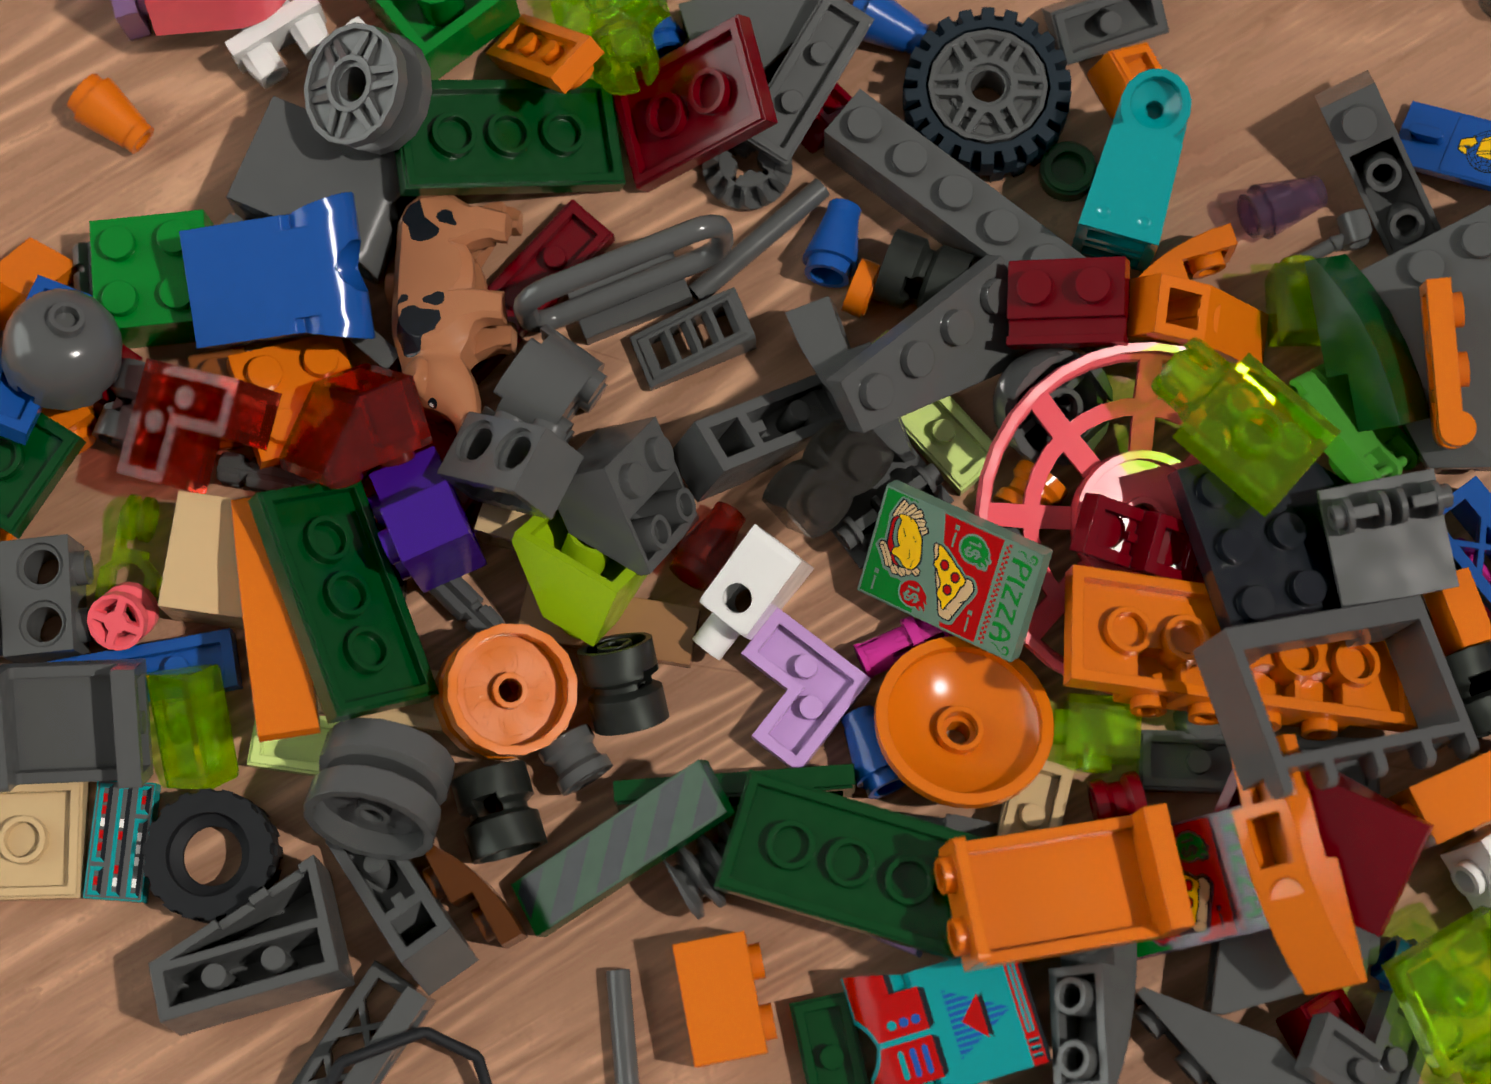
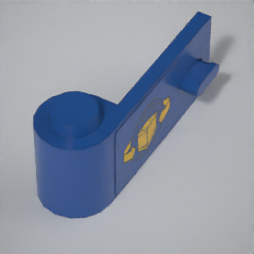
M1412 101L1400 129L1399 137L1415 172L1491 191V120Z

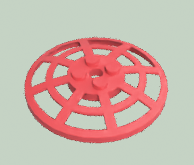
M1162 342L1128 343V346L1117 345L1086 353L1056 368L1027 391L1008 413L990 444L979 477L974 515L1001 527L1022 528L1023 537L1041 544L1039 529L1070 530L1072 539L1085 492L1101 494L1132 506L1142 504L1150 511L1161 512L1182 520L1167 475L1178 469L1214 460L1217 457L1203 417L1200 414L1171 401L1157 399L1162 364L1185 368L1206 376L1226 388L1246 405L1236 416L1257 428L1263 425L1270 436L1309 459L1310 457L1297 429L1293 426L1276 399L1245 372L1222 358L1193 347ZM1138 362L1133 398L1119 399L1097 405L1077 415L1069 422L1050 396L1052 392L1064 383L1091 370L1118 363ZM1032 412L1051 437V440L1043 448L1031 469L1024 490L1023 504L991 502L993 485L1003 454L1020 424ZM1131 416L1128 452L1115 454L1100 461L1080 436L1087 430L1105 421ZM1155 418H1161L1184 427L1197 435L1203 443L1182 462L1165 453L1152 451ZM1063 453L1083 479L1074 493L1071 506L1040 505L1047 477L1058 457ZM1077 553L1080 561L1076 565L1142 574ZM1048 566L1041 588L1046 596L1034 610L1024 646L1046 666L1064 676V656L1055 652L1041 639L1060 616L1064 615L1065 576L1057 582ZM1195 568L1191 582L1204 583L1201 573ZM1103 692L1105 694L1113 695V693Z

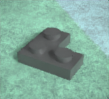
M1395 990L1377 993L1363 1035L1330 1012L1314 1014L1294 1070L1315 1084H1418L1438 1020Z

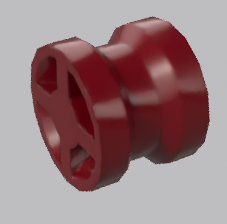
M1135 770L1123 773L1118 781L1106 783L1101 779L1087 782L1088 798L1094 821L1132 815L1142 807L1148 806L1141 780Z

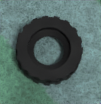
M212 788L199 789L200 792L191 794L187 792L178 796L179 800L171 805L167 804L159 811L162 814L156 822L152 821L147 830L150 832L147 843L143 842L142 854L145 855V865H142L144 876L149 878L151 883L150 890L155 897L160 898L164 902L163 906L171 912L182 915V917L203 923H211L214 920L220 922L250 902L248 897L264 887L268 890L273 886L275 880H279L282 871L279 869L280 859H283V847L279 846L277 837H280L277 827L271 824L268 819L270 816L262 808L234 792L224 789L216 791ZM209 827H222L229 830L236 836L242 849V860L236 874L227 882L216 886H206L196 882L189 875L184 862L185 849L190 839L199 831Z

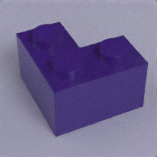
M435 446L369 474L376 493L367 497L380 528H386L378 532V536L390 563L396 566L403 581L412 577L423 593L488 565L454 486L437 474L443 461Z

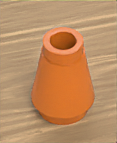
M97 73L89 75L76 87L68 100L67 107L75 113L74 120L122 148H126L132 154L140 151L154 133V128L147 123L146 119L111 78L103 79Z

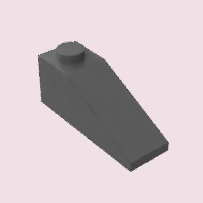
M815 374L695 421L673 447L674 460L697 502H700L747 482L847 425L831 392Z
M325 840L399 961L428 996L479 961L411 859H376L352 853Z

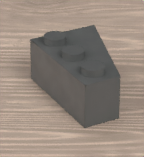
M314 854L298 864L299 869L268 890L264 887L248 897L250 902L220 922L212 921L149 963L159 1022L176 1034L183 1036L355 985L331 874Z

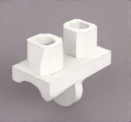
M286 0L282 7L271 17L256 25L241 28L242 32L224 43L242 74L248 71L264 89H268L284 79L289 73L277 52L296 42L307 60H311L320 43L329 36L324 24L327 20L318 0H293L291 2Z

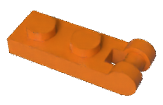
M1451 277L1426 279L1419 286L1432 435L1438 446L1443 449L1454 450L1472 441L1477 431L1475 419L1471 414L1463 411L1461 388L1470 386L1467 351L1458 352L1456 328H1462L1465 325L1464 299L1461 291L1452 292Z

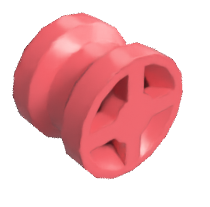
M124 582L117 584L91 605L87 616L90 634L98 644L107 649L116 651L130 649L154 629L159 620L158 603L151 591L139 583ZM127 607H129V611L136 620L131 621L126 613Z

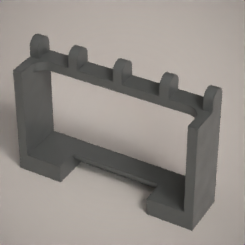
M1421 595L1223 629L1193 651L1243 791L1254 789L1265 782L1268 793L1273 799L1289 797L1293 792V783L1289 773L1308 769L1318 789L1334 788L1339 780L1335 764L1359 759L1363 773L1367 778H1381L1386 776L1388 772V762L1385 754L1406 749L1413 765L1418 769L1433 767L1437 761L1436 751L1450 743L1455 755L1461 760L1472 759L1479 754V742ZM1345 640L1348 648L1385 641L1419 729L1283 756L1249 665H1252L1266 654Z

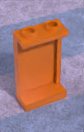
M1166 803L1142 807L1134 814L971 841H966L964 836L951 838L938 850L940 857H936L934 862L937 887L942 895L948 894L953 919L948 920L947 924L949 945L955 957L961 956L964 972L1174 937L1196 926Z

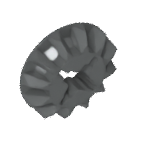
M742 142L702 164L703 176L710 192L723 204L741 210L759 209L777 200L788 187L793 170L792 158L788 165L783 167L759 152L757 165L763 170V173L748 170L736 180L738 165L737 161L732 158V155L746 158L751 152L755 153L756 149Z

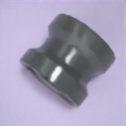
M588 724L566 732L555 739L549 746L544 747L538 754L543 764L547 767H552L558 775L556 785L563 796L570 795L586 787L613 767L607 754L598 752L594 746L595 734Z

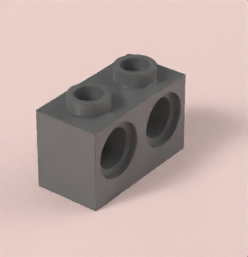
M497 410L494 416L469 411L437 474L476 502L552 520L584 456L565 442L567 433L563 429L547 420L535 418L533 424L525 423L510 413Z
M68 534L0 541L3 657L13 663L48 662L90 654L89 642H94L95 639L91 636L87 625L90 607H87L86 585L93 583V562L90 552L84 550V546ZM58 559L59 570L55 578L46 584H39L38 573L40 568L46 562ZM60 616L62 627L59 634L54 639L43 642L41 639L43 624L51 617Z

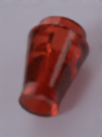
M716 502L710 513L672 549L671 553L674 558L669 564L671 572L688 586L700 591H706L731 556L739 531L746 521L743 514L727 503Z

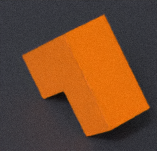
M1469 567L1456 570L1459 587L1423 594L1433 620L1431 623L1445 657L1491 640V622Z

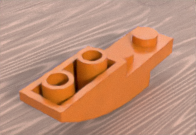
M1295 734L1276 736L1283 756L1300 753ZM1232 762L1243 808L1235 809L1231 812L1245 862L1275 940L1305 995L1368 982L1337 857H1325L1305 772L1289 773L1293 783L1291 796L1273 799L1268 793L1265 782L1254 789L1243 791Z

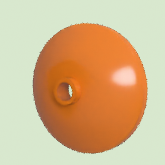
M956 636L929 640L901 656L885 676L875 703L874 726L877 741L886 762L893 772L909 788L921 796L950 807L964 809L985 808L1003 803L1020 794L1035 780L1042 770L1053 743L1054 719L1049 698L1040 680L1026 663L1020 658L1009 662ZM957 730L961 732L965 737V742L955 743L951 741L947 736V731Z

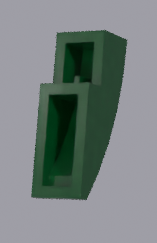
M1346 254L1305 261L1326 376L1328 378L1344 374L1348 375L1358 432L1399 426L1430 418L1421 379L1408 345L1390 310L1370 281Z

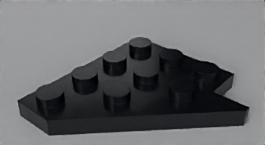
M1220 405L1202 413L1217 459L1178 469L1167 475L1221 631L1229 627L1340 609V600L1316 491L1350 485L1351 483L1342 480L1336 474Z

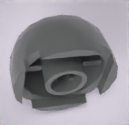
M57 288L43 291L18 305L9 318L3 331L0 364L7 382L16 391L19 387L24 393L33 396V403L46 409L70 411L93 405L102 398L103 392L111 387L112 383L115 384L120 375L122 364V335L114 316L95 298L78 290Z
M1062 348L1033 349L1011 362L998 378L993 394V417L997 429L999 430L1008 413L1030 388L1056 368L1082 356V354ZM1099 368L1064 383L1052 392L1050 396L1070 422L1077 415L1097 405L1107 403V400L1113 401V390L1105 371ZM1031 412L1018 427L1009 446L1022 457L1035 463L1043 448L1051 440V437ZM1109 420L1080 435L1092 451L1106 434ZM1063 453L1055 462L1061 466L1071 465Z

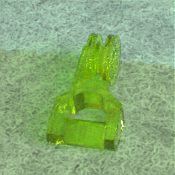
M130 494L122 506L112 560L100 567L95 601L116 585L118 570L128 564L138 565L145 574L143 586L151 591L158 603L162 576L149 562L150 552L127 548L128 540H134L136 536L140 542L144 543L150 542L153 538L159 515L158 500L155 497L147 496L143 500L138 494Z

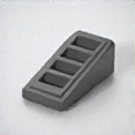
M735 287L715 294L629 337L651 391L757 349L755 333ZM724 315L727 316L734 333L724 338L716 318ZM701 324H705L713 343L704 349L694 328ZM683 332L692 355L682 359L673 338L674 335ZM659 341H662L671 363L670 366L662 370L651 346Z

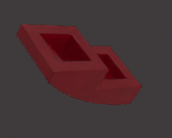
M1085 492L1069 548L1070 551L1150 576L1184 581L1192 580L1197 560L1183 520L1161 512L1146 511L1101 494Z

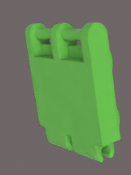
M1322 363L1311 369L1310 372L1307 371L1290 380L1289 385L1281 389L1282 397L1291 406L1287 411L1293 426L1302 435L1312 438L1329 457L1328 460L1332 470L1342 480L1355 484L1401 475L1403 470H1411L1420 463L1421 460L1409 438L1398 426L1358 432L1347 374L1327 378L1325 366Z

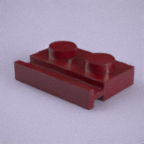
M1126 256L1009 261L1007 298L1009 336H1006V345L1012 350L1128 346L1127 320H1129L1130 261Z

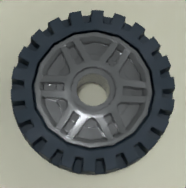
M982 7L979 16H973L972 10L968 9L960 11L956 21H952L949 16L938 22L935 32L929 29L921 38L920 47L914 48L906 68L903 84V109L905 123L979 178L981 175H989L990 182L1002 181L1006 173H1011L1014 178L1023 174L1028 165L1031 164L1035 167L1041 162L1043 155L1057 143L1069 113L1072 80L1070 69L1066 70L1067 59L1062 48L1059 50L1055 49V38L1048 31L1042 35L1038 32L1039 23L1028 17L1023 24L1017 21L1018 12L1006 9L1004 17L995 16V7ZM980 88H989L996 91L1000 98L993 102H983L977 99L973 92Z

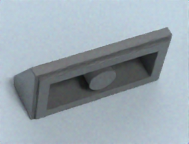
M1064 0L1042 8L1049 33L1055 38L1056 50L1062 48L1067 59L1066 66L1169 32L1162 0Z

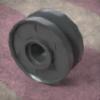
M356 22L339 27L320 43L309 63L304 84L306 112L314 129L329 142L350 146L353 149L378 155L399 150L416 135L427 116L432 95L430 66L422 50L407 37L388 33L382 28Z

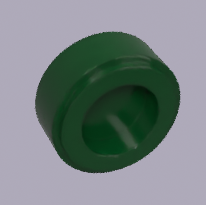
M1065 141L1053 145L1043 155L1039 168L1041 187L1050 197L1059 201L1071 202L1081 199L1089 192L1096 173L1097 163L1095 157L1088 148L1077 142Z

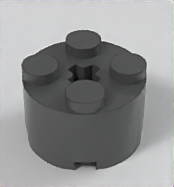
M545 324L540 328L542 344L531 337L495 387L493 392L502 398L497 405L496 411L500 410L510 413L525 423L533 424L535 418L547 420L567 433L565 442L569 443L575 433L572 430L574 425L571 422L572 418L579 408L587 413L594 408L608 386L605 383L608 376L602 372L605 366L603 362L548 324ZM485 405L481 414L494 416L496 411Z

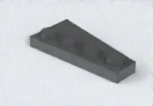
M1002 255L984 256L825 380L849 431L865 433L1003 373L1011 362L1028 351L1033 350H1012L1006 345V336H1009V320L1007 319L1008 269Z

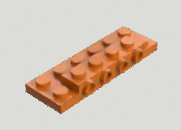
M1073 564L1065 572L1063 686L1113 693V702L1130 704V713L1138 717H1160L1165 715L1167 709L1187 712V720L1196 725L1219 724L1193 654L1196 648L1221 631L1205 583ZM1345 640L1266 654L1252 665H1249L1274 732L1280 730L1281 725L1300 727L1303 738L1313 741H1325L1336 738L1338 733L1348 726L1401 733L1410 731L1416 726V720L1385 641L1348 648Z

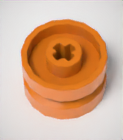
M501 623L474 634L461 642L444 659L435 679L439 694L434 697V710L442 731L460 750L482 760H511L549 746L568 727L577 705V676L568 653L551 635L527 624ZM505 683L512 690V694L507 697L506 701L499 694V686Z

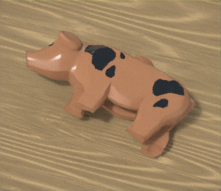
M454 195L417 196L415 200L406 206L399 221L395 271L386 275L385 295L389 306L392 307V334L402 369L401 387L403 391L409 395L412 402L423 415L440 424L446 421L451 422L458 433L469 411L481 413L480 389L471 373V369L477 363L499 354L515 355L517 351V328L514 322H507L505 292L488 290L482 266L494 247L497 246V243L508 244L510 236L522 235L523 214L514 207H506L504 202H493L484 206H471Z

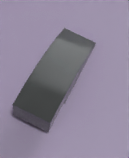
M829 296L785 312L800 348L819 379L829 391L830 389L825 380L872 345L871 342L851 349L837 308ZM901 417L867 431L879 444L904 462L916 458Z

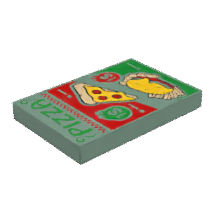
M895 480L886 486L857 590L1004 660L1012 662L1020 657L1053 550L899 480Z

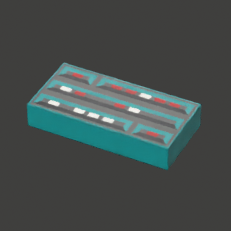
M97 781L83 898L147 904L150 881L149 878L144 876L142 865H145V855L142 854L143 842L147 843L150 833L147 831L152 821L156 822L158 818L161 785L146 782L142 788L118 789L117 781Z

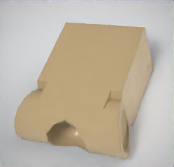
M178 490L158 600V607L172 620L244 629L231 500L235 498Z

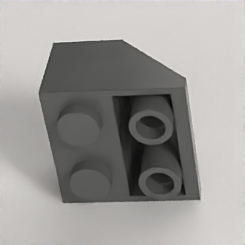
M656 416L598 429L577 450L584 458L558 507L569 534L640 576L651 574L699 520L695 499L684 484L674 460L672 445L663 435Z

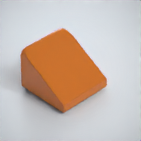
M1146 42L1108 51L1088 71L1087 76L1108 115L1113 119L1127 84L1141 72L1163 68Z

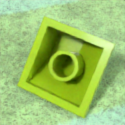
M558 509L552 520L533 515L514 533L511 541L542 616L561 627L569 636L581 639L592 647L618 622L647 575H638L569 534Z

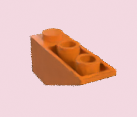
M1165 273L1130 279L1129 320H1127L1128 342H1162L1193 347L1222 358L1235 367L1256 372L1262 371L1269 314L1209 284Z

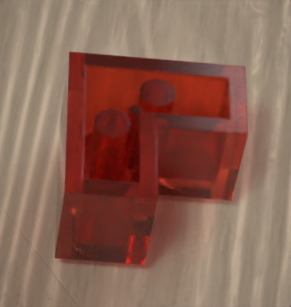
M147 358L116 473L188 492L206 494L220 440L267 451L282 394L239 379Z

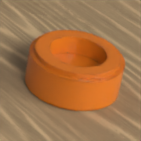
M862 257L847 291L841 309L842 312L857 318L864 317L873 297L874 288L881 269L880 264Z

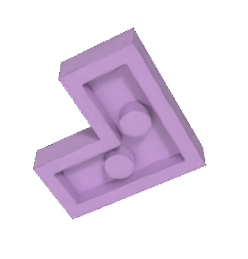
M778 607L741 653L742 658L786 691L751 737L789 768L805 767L840 723L841 719L871 683L869 676Z

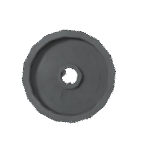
M353 718L338 722L327 733L319 757L320 772L312 779L304 803V818L317 834L330 843L352 853L384 860H407L421 857L433 848L441 818L440 805L447 799L454 775L455 762L448 750L430 735L406 724L381 718Z

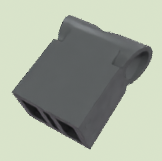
M273 96L226 196L232 209L246 221L277 215H289L293 211L319 199L344 192L354 193L361 237L358 269L363 278L379 285L396 247V222L401 218L406 206L417 197L401 196L395 151L378 155L353 149L350 146L329 142L314 129L305 108Z

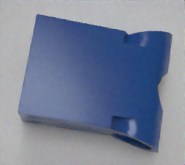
M344 192L319 199L293 211L289 215H277L179 231L197 348L234 347L313 334L363 339L375 338L369 291L358 269L361 237L354 193Z

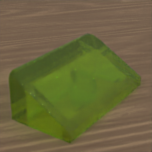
M206 664L146 674L167 788L214 789L235 779L239 775V768L219 665Z

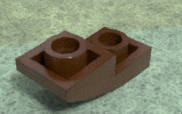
M435 845L425 853L430 865L422 869V873L436 899L440 901L447 897L450 903L458 908L476 899L479 906L471 910V913L487 942L497 938L500 945L508 949L528 938L518 918L507 903L478 873Z

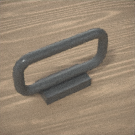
M720 215L699 216L546 276L530 284L517 295L513 305L516 320L521 328L531 333H541L540 328L545 324L556 330L578 321L586 342L590 345L693 303V299L685 278L714 266L730 253L734 242L732 225L725 217ZM710 239L701 247L675 257L673 251L693 243ZM567 294L569 300L555 306L538 310L543 304Z

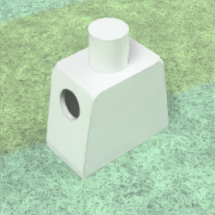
M754 524L702 595L699 602L712 613L692 640L720 661L739 635L752 640L777 607L782 610L814 568L771 534ZM749 589L752 596L751 605L746 611L739 613L735 607L736 597L741 591Z

